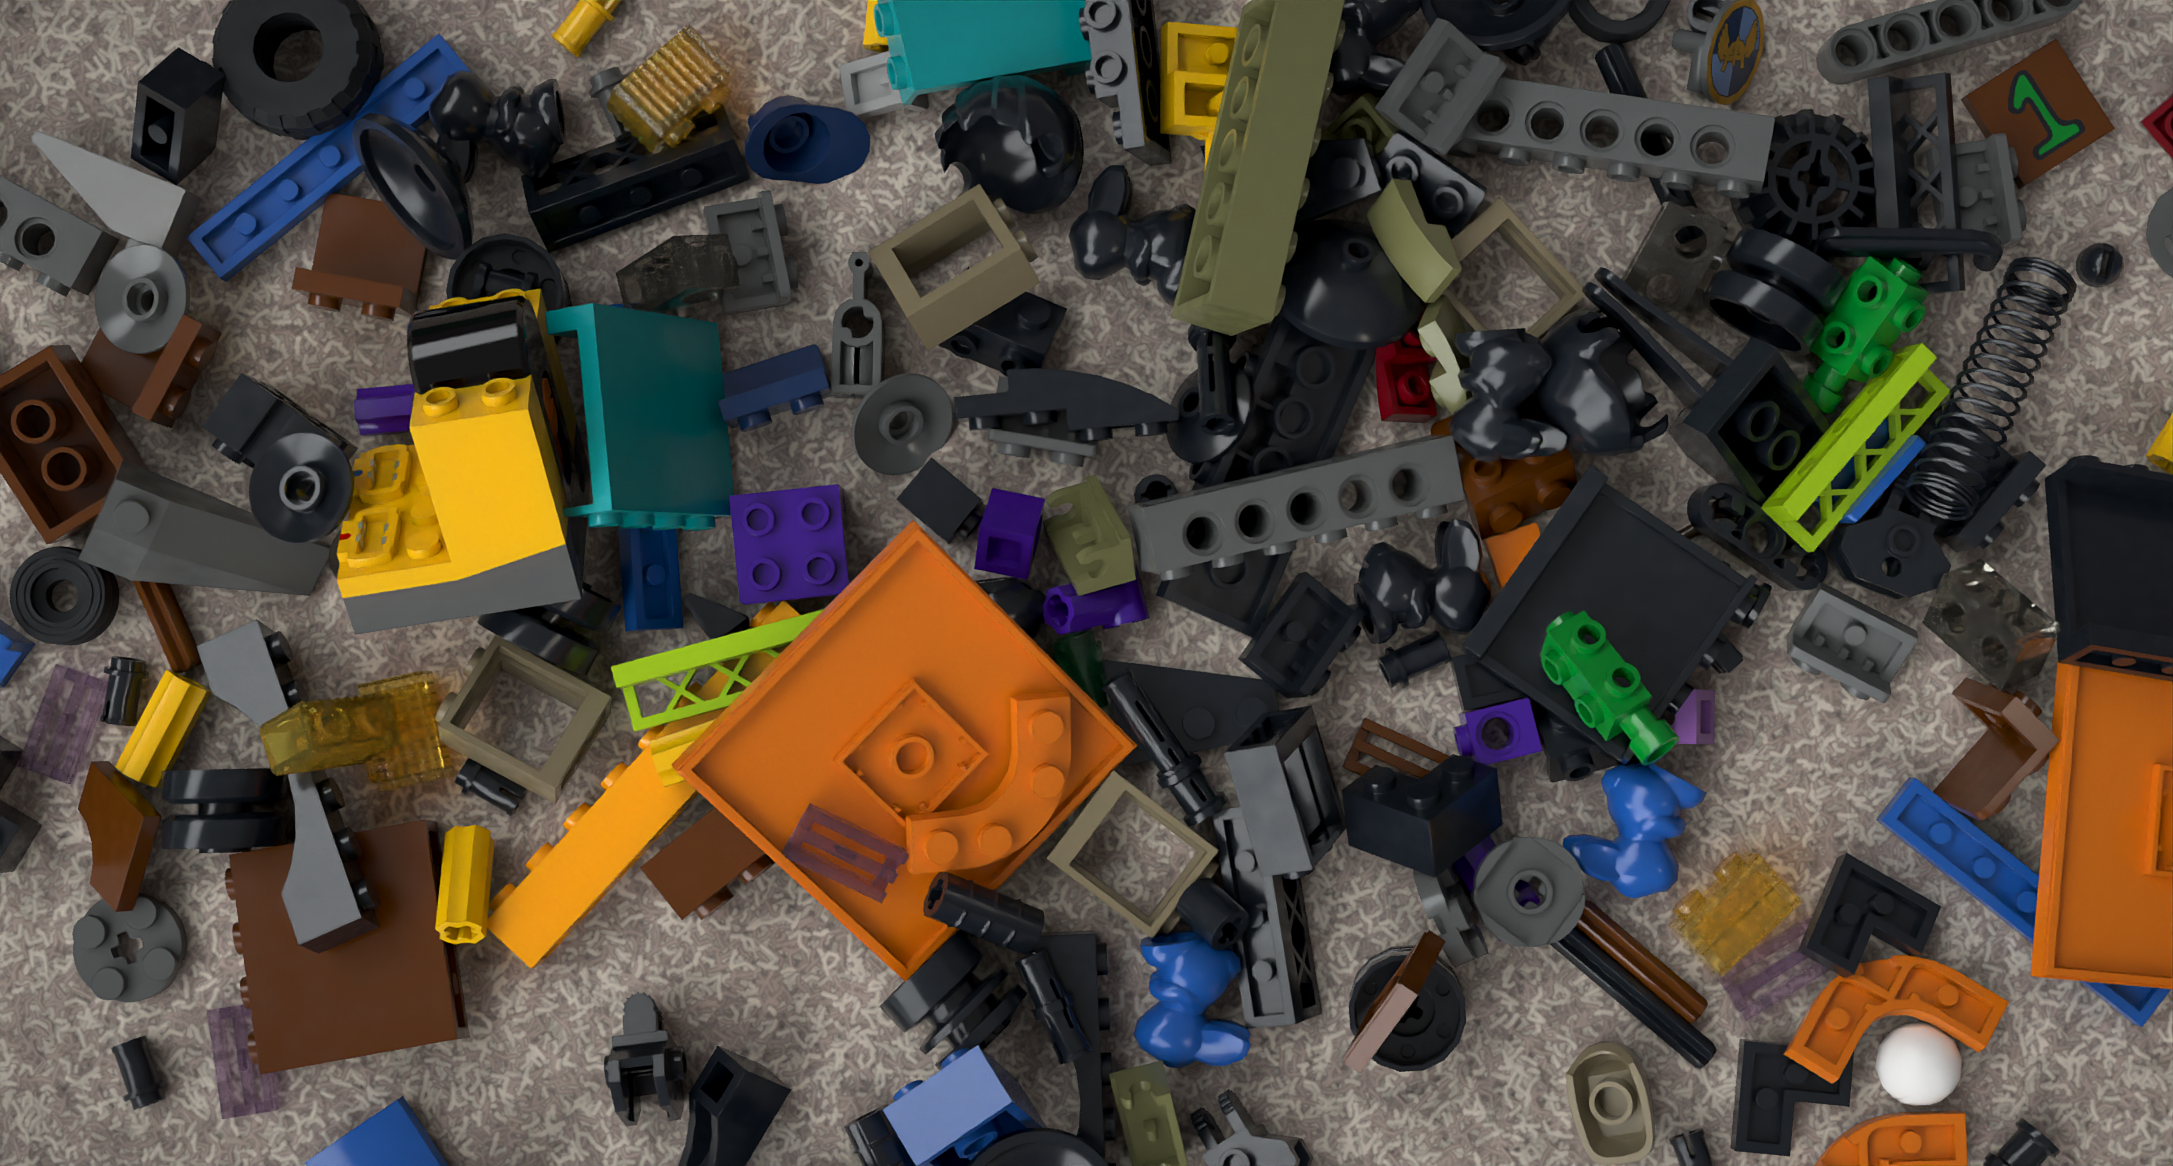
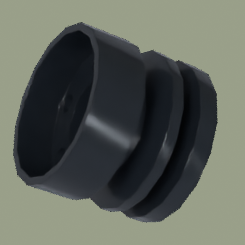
M506 233L483 237L463 250L450 269L446 287L447 299L462 297L471 300L478 267L481 262L491 263L494 270L525 276L528 271L538 273V289L542 291L547 311L573 307L569 286L547 250L526 237ZM554 336L556 345L562 336Z
M959 929L906 982L904 981L879 1006L904 1033L913 1029L924 1020H927L933 1026L920 1047V1050L925 1055L943 1039L951 1045L935 1064L939 1070H942L941 1063L949 1055L960 1049L970 1048L971 1050L978 1045L984 1050L1011 1023V1019L1019 1004L1027 996V992L1017 983L998 999L992 991L1006 978L1008 972L1002 967L983 980H980L974 972L983 961L987 950L974 937H971V934Z
M1414 945L1391 946L1371 956L1357 972L1349 997L1350 1029L1354 1036L1372 1003ZM1439 955L1416 997V1004L1421 1010L1418 1014L1409 1011L1405 1017L1399 1020L1372 1057L1377 1064L1399 1072L1423 1071L1444 1061L1459 1044L1466 1024L1463 988L1453 968Z

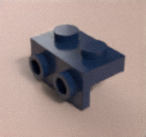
M812 344L723 373L725 399L718 400L724 422L732 429L740 426L741 432L764 427L772 423L771 416L791 409L793 415H798L824 406L823 399L831 397L833 394L831 393V383L819 347Z

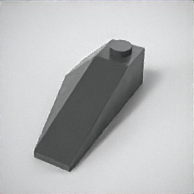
M122 460L78 559L133 581L311 596L328 560L331 545L320 540L300 545L277 540L260 527L252 512Z

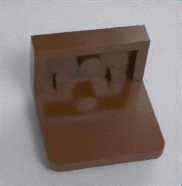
M333 193L326 198L312 270L296 267L292 289L308 297V306L318 309L340 312L341 305L343 304L362 308L361 315L384 321H394L395 314L415 317L428 249L399 223L383 201Z
M183 314L166 347L153 353L136 354L116 347L108 340L100 327L81 364L99 392L132 408V412L151 422L172 428L175 420L185 411L190 401L191 390L198 377L212 361L216 352L217 342L222 333Z
M1531 394L1520 406L1523 417L1546 421L1535 397ZM1453 415L1433 424L1430 430L1431 435H1452L1448 425ZM1454 439L1463 491L1466 495L1471 522L1481 540L1496 533L1508 532L1521 521L1540 512L1561 507L1577 484L1573 457L1567 448L1549 456H1529L1521 460L1501 459L1495 462H1483L1474 459Z
M1966 677L1952 694L1988 730L1933 792L1952 808L1982 821L1989 816L1999 813L2007 806L2011 799V793L2028 775L2037 772L2045 765L2049 758V752L2060 740L2038 719L2042 713L2041 708L2024 693L2016 690L2013 694H2010L1994 681H1990L1988 685Z

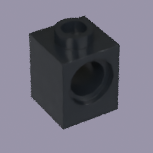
M932 457L897 498V501L948 544L956 536L964 542L981 523L983 517L978 512L979 508L984 504L982 499Z

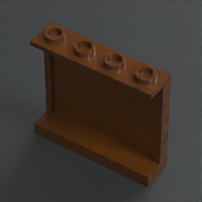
M424 819L354 832L362 849V857L357 859L363 878L368 877L379 897L380 907L375 909V913L380 927L320 954L298 945L281 895L291 867L294 843L229 855L231 868H227L225 871V885L229 898L232 901H236L238 922L233 924V942L237 953L243 955L246 976L242 977L240 981V993L244 1007L247 1010L251 1009L254 1030L248 1035V1050L252 1062L259 1065L260 1075L470 1038L457 948L455 944L439 939L440 933L435 930L443 857L437 822Z

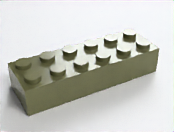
M1252 0L1243 6L1171 318L1233 336L1273 321V317H1276L1280 312L1286 293L1285 286L1281 284L1285 264L1291 260L1295 252L1298 240L1297 232L1293 231L1297 210H1300L1304 205L1310 187L1309 179L1305 177L1309 157H1312L1316 152L1321 139L1322 129L1320 125H1317L1321 105L1328 99L1333 86V73L1329 72L1333 52L1340 46L1345 32V21L1341 20L1345 0Z

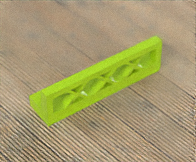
M1923 343L1897 348L1893 353L1894 358L1890 367L1881 376L1872 378L1761 507L1806 552L1815 551L1843 518L1844 513L1910 435H1914L1949 394L1950 389L1928 369L1937 357ZM1917 381L1929 392L1916 409H1900L1901 399ZM1888 416V442L1882 449H1866V440ZM1901 416H1909L1901 425ZM1876 455L1867 465L1866 456ZM1854 456L1855 480L1847 489L1831 490V481ZM1820 496L1821 520L1809 533L1797 521ZM1832 496H1840L1832 506Z
M824 609L611 666L616 688L623 689L634 732L728 707L743 692L729 694L736 681L746 687L752 683L740 676L751 655L766 652L772 657L777 658L780 653L773 649L790 645ZM741 658L734 671L720 664ZM711 666L730 678L718 698L706 701L688 691L687 688L698 669ZM687 673L680 685L668 679V677ZM659 681L676 691L665 712L644 717L636 686ZM683 696L695 702V704L676 709Z

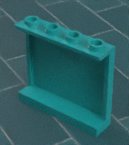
M877 0L878 4L874 6V20L877 32L881 38H887L891 55L887 59L889 82L893 90L900 91L903 106L911 105L916 97L921 94L966 87L982 80H989L995 76H1029L1064 69L1066 77L1085 73L1086 62L1092 60L1090 40L1085 41L1079 23V10L1085 7V0Z
M596 303L545 312L547 335L578 339L593 504L563 508L564 517L588 518L589 528L621 525V529L653 527V530L683 528V531L715 529V519L731 517L729 496L734 495L728 425L723 420L718 400L725 399L718 323Z

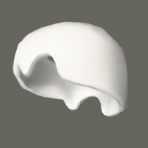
M1914 1022L1897 1026L1879 1044L1875 1068L1882 1087L1899 1102L1913 1106L1931 1105L1942 1101L1954 1091L1961 1079L1963 1058L1952 1036L1928 1022Z

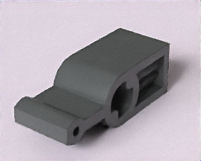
M852 252L848 260V266L853 274V299H848L842 303L836 310L833 319L831 393L835 398L863 399L869 391L884 381L886 329L884 320L877 307L868 301V280L872 277L874 270L866 252ZM862 313L868 323L873 324V328L865 337L855 338L851 329L846 327V324L852 316ZM858 353H860L859 385H857Z

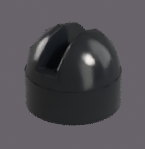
M1690 0L1687 7V21L1690 29L1697 33L1706 34L1711 23L1695 18L1697 12L1714 18L1715 14L1728 0Z
M2096 243L2080 252L2076 260V272L2080 280L2086 285L2095 288L2104 287L2099 285L2107 286L2116 281L2124 268L2123 256L2119 250L2107 243ZM2105 252L2109 256L2105 276L2100 277L2098 274Z

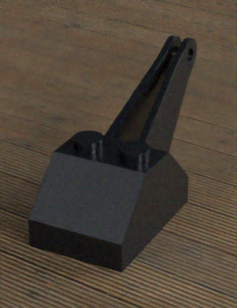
M1600 267L1594 274L1596 280L1618 301L1592 282H1587L1582 288V292L1612 321L1685 406L1677 419L1668 428V433L1685 455L1717 482L1731 485L1760 506H1763L1830 428L1831 425L1778 349L1752 337L1737 346L1727 356L1637 293L1613 272ZM1623 306L1711 375L1708 382L1702 387Z

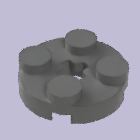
M1518 836L1499 843L1483 857L1474 875L1471 900L1477 910L1480 921L1495 937L1514 946L1539 947L1561 940L1576 926L1585 907L1584 883L1581 878L1582 873L1579 864L1564 847L1545 838ZM1534 876L1541 882L1537 891L1543 898L1537 905L1528 901L1522 907L1516 901L1519 892L1514 887L1519 879L1528 882Z
M1449 866L1437 877L1413 870L1416 887L1428 919H1434L1441 933L1439 937L1446 941L1442 949L1452 965L1458 967L1489 954L1485 939L1478 925H1471L1467 914L1475 910L1470 894L1462 880L1457 882L1452 866Z
M142 893L138 894L133 911L115 912L102 899L93 905L83 918L77 921L72 932L74 940L73 957L80 977L97 997L107 1001L137 1002L160 994L177 977L176 974L181 968L182 960H185L187 951L186 931L178 914L166 903ZM125 931L128 932L131 939L141 938L143 942V948L136 951L137 961L132 964L127 956H120L117 951V946L122 944L121 935Z

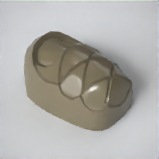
M1601 1041L1588 1046L1579 1054L1566 1074L1568 1103L1584 1149L1592 1160L1604 1166L1624 1165L1642 1160L1653 1150L1656 1135L1654 1107L1649 1080L1641 1061L1633 1049L1619 1041Z

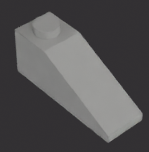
M35 130L31 140L112 231L128 238L125 248L141 244L152 245L168 251L176 258L178 257L201 202L200 197L184 188Z

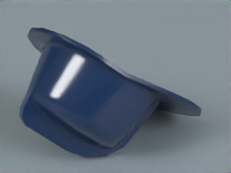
M786 95L768 101L756 113L749 114L748 125L750 132L745 141V157L751 170L762 178L814 184L830 183L856 172L864 164L870 152V135L864 122L853 112L837 107L812 105L803 98Z

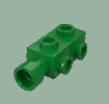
M1869 256L1865 263L1859 266L1849 277L1847 289L1835 310L1825 314L1820 319L1823 331L1811 351L1821 358L1822 362L1814 373L1807 372L1801 384L1821 411L1827 414L1834 412L1845 396L1842 389L1849 379L1866 384L1870 377L1877 378L1881 376L1893 361L1894 354L1890 348L1902 332L1907 333L1914 330L1923 320L1926 307L1922 303L1930 292L1917 283L1923 274L1904 260L1894 257L1891 263Z
M1584 610L1576 615L1569 611L1560 615L1547 627V635L1540 653L1543 669L1552 682L1557 685L1562 684L1575 701V708L1579 717L1588 727L1596 728L1605 741L1624 731L1631 740L1629 748L1643 765H1649L1657 761L1678 743L1680 738L1665 719L1658 720L1648 708L1652 695L1640 681L1638 670L1622 659L1607 640L1606 631L1599 622L1592 620ZM1584 635L1592 636L1596 643L1587 644L1583 639ZM1615 677L1626 679L1630 683V687L1622 688Z

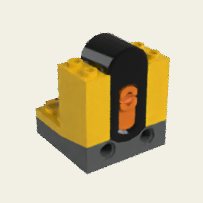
M507 289L494 296L471 300L462 297L450 298L438 305L429 306V310L417 311L410 318L407 327V351L415 395L409 428L415 445L395 444L377 447L361 453L360 458L355 459L353 466L354 495L348 521H343L338 543L337 557L340 564L337 583L355 635L573 601L582 598L587 518L564 517L563 508L588 505L590 469L553 335H547L545 314L547 310L541 289L528 291Z

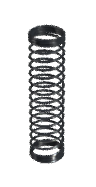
M2038 257L2017 258L2009 263V267L2003 276V284L1997 289L1996 299L1990 304V313L1983 318V327L1976 333V342L1970 346V356L1963 361V371L1956 376V385L1949 390V400L1942 405V415L1935 420L1936 429L1928 435L1929 444L1921 451L1922 459L1915 463L1914 473L1909 476L1905 485L1906 495L1920 509L1931 515L1954 521L1965 520L1973 515L1977 502H1979V495L1976 490L1986 487V480L1983 475L1993 472V465L1989 460H1995L2000 457V450L1997 446L2007 442V436L2004 431L2014 427V421L2011 416L2021 412L2018 402L2027 398L2025 387L2034 383L2032 373L2041 369V362L2038 358L2047 355L2048 348L2045 344L2054 340L2052 329H2056L2061 325L2059 315L2068 310V304L2072 301L2076 292L2077 284L2071 274L2063 267ZM2034 271L2056 280L2066 289L2067 293L2060 295L2055 290L2042 284L2021 281L2014 272ZM2031 287L2039 288V289L2044 290V291H2046V292H2048V293L2035 290V289H2033V288H2031ZM2006 289L2009 295L2001 297L2002 291ZM2003 300H2015L2028 310L2038 314L2054 316L2056 323L2048 325L2040 318L2029 313L2009 310L2004 305ZM2026 302L2038 305L2046 310L2036 308L2034 306L2027 304ZM1999 303L2002 310L1995 311V306ZM2062 306V309L2059 311H2055L2053 309ZM2008 314L2021 324L2035 329L2047 330L2049 338L2042 340L2034 333L2021 327L2002 324L1996 315ZM2019 316L2028 318V319H2030V320H2032V321L2037 322L2038 324H2034V323H2032V322H2029V321H2027V320H2024V319L2020 318ZM1993 318L1996 324L1988 326V320ZM1989 329H2002L2021 341L2040 344L2042 352L2035 354L2015 342L1996 339ZM2013 331L2020 332V333H2022V334H2024V335H2027V336H2029V337H2031V338L2024 337V336H2022V335H2020V334H2017V333H2015V332H2013ZM1986 332L1989 338L1981 340L1982 334ZM1995 343L2011 354L2033 359L2036 362V366L2028 369L2020 362L2009 357L1989 353L1983 344ZM1979 346L1983 353L1975 354V349ZM2008 346L2014 347V348H2016V349H2018V350H2021V351H2023V352L2017 351V350L2012 349V348H2010V347H2008ZM1976 358H1989L2006 369L2026 373L2029 376V381L2020 383L2012 376L2003 372L1983 368ZM1973 361L1977 368L1968 369V363ZM1981 372L1996 382L2020 388L2022 396L2014 398L1999 388L1977 383L1969 373ZM1966 375L1970 382L1961 384V378ZM1963 387H1976L1993 398L2012 402L2015 405V410L2013 412H2006L1988 401L1972 398L1963 390ZM1959 389L1963 397L1954 398V393ZM1956 402H1970L1977 408L1990 414L2006 417L2008 425L1999 427L1986 418L1964 412ZM1952 404L1957 412L1947 413V408ZM1949 417H1964L1982 428L1998 431L2002 436V440L1991 441L1975 431L1960 428ZM1945 419L1951 427L1940 428L1941 421ZM1942 432H1958L1969 440L1991 446L1995 454L1993 456H1984L1979 451L1968 446L1951 442ZM1938 433L1943 441L1933 443L1934 436ZM1935 446L1951 447L1968 457L1982 460L1988 465V469L1978 471L1959 460L1947 458ZM1932 448L1937 456L1926 458L1927 451ZM1928 461L1945 462L1962 472L1976 475L1981 480V484L1971 486L1954 476L1940 473ZM1925 463L1930 471H1920V466ZM1922 484L1940 498L1966 506H1953L1937 501L1922 492L1916 485ZM1934 487L1939 488V489H1942V490H1944V491H1946V492H1948V493H1950V494L1956 496L1957 498H1953V497H1951V496H1949V495H1946V494H1944V493L1938 491V490L1935 489Z

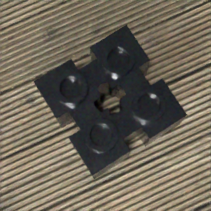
M243 373L240 374L202 426L217 437L212 444L217 451L235 463L241 464L243 462L253 469L262 453L271 444L284 436L294 433L305 432L326 437L343 450L348 460L351 459L358 449L273 386L262 381L259 382L255 378ZM312 483L307 488L306 495L308 497L313 496L315 483Z

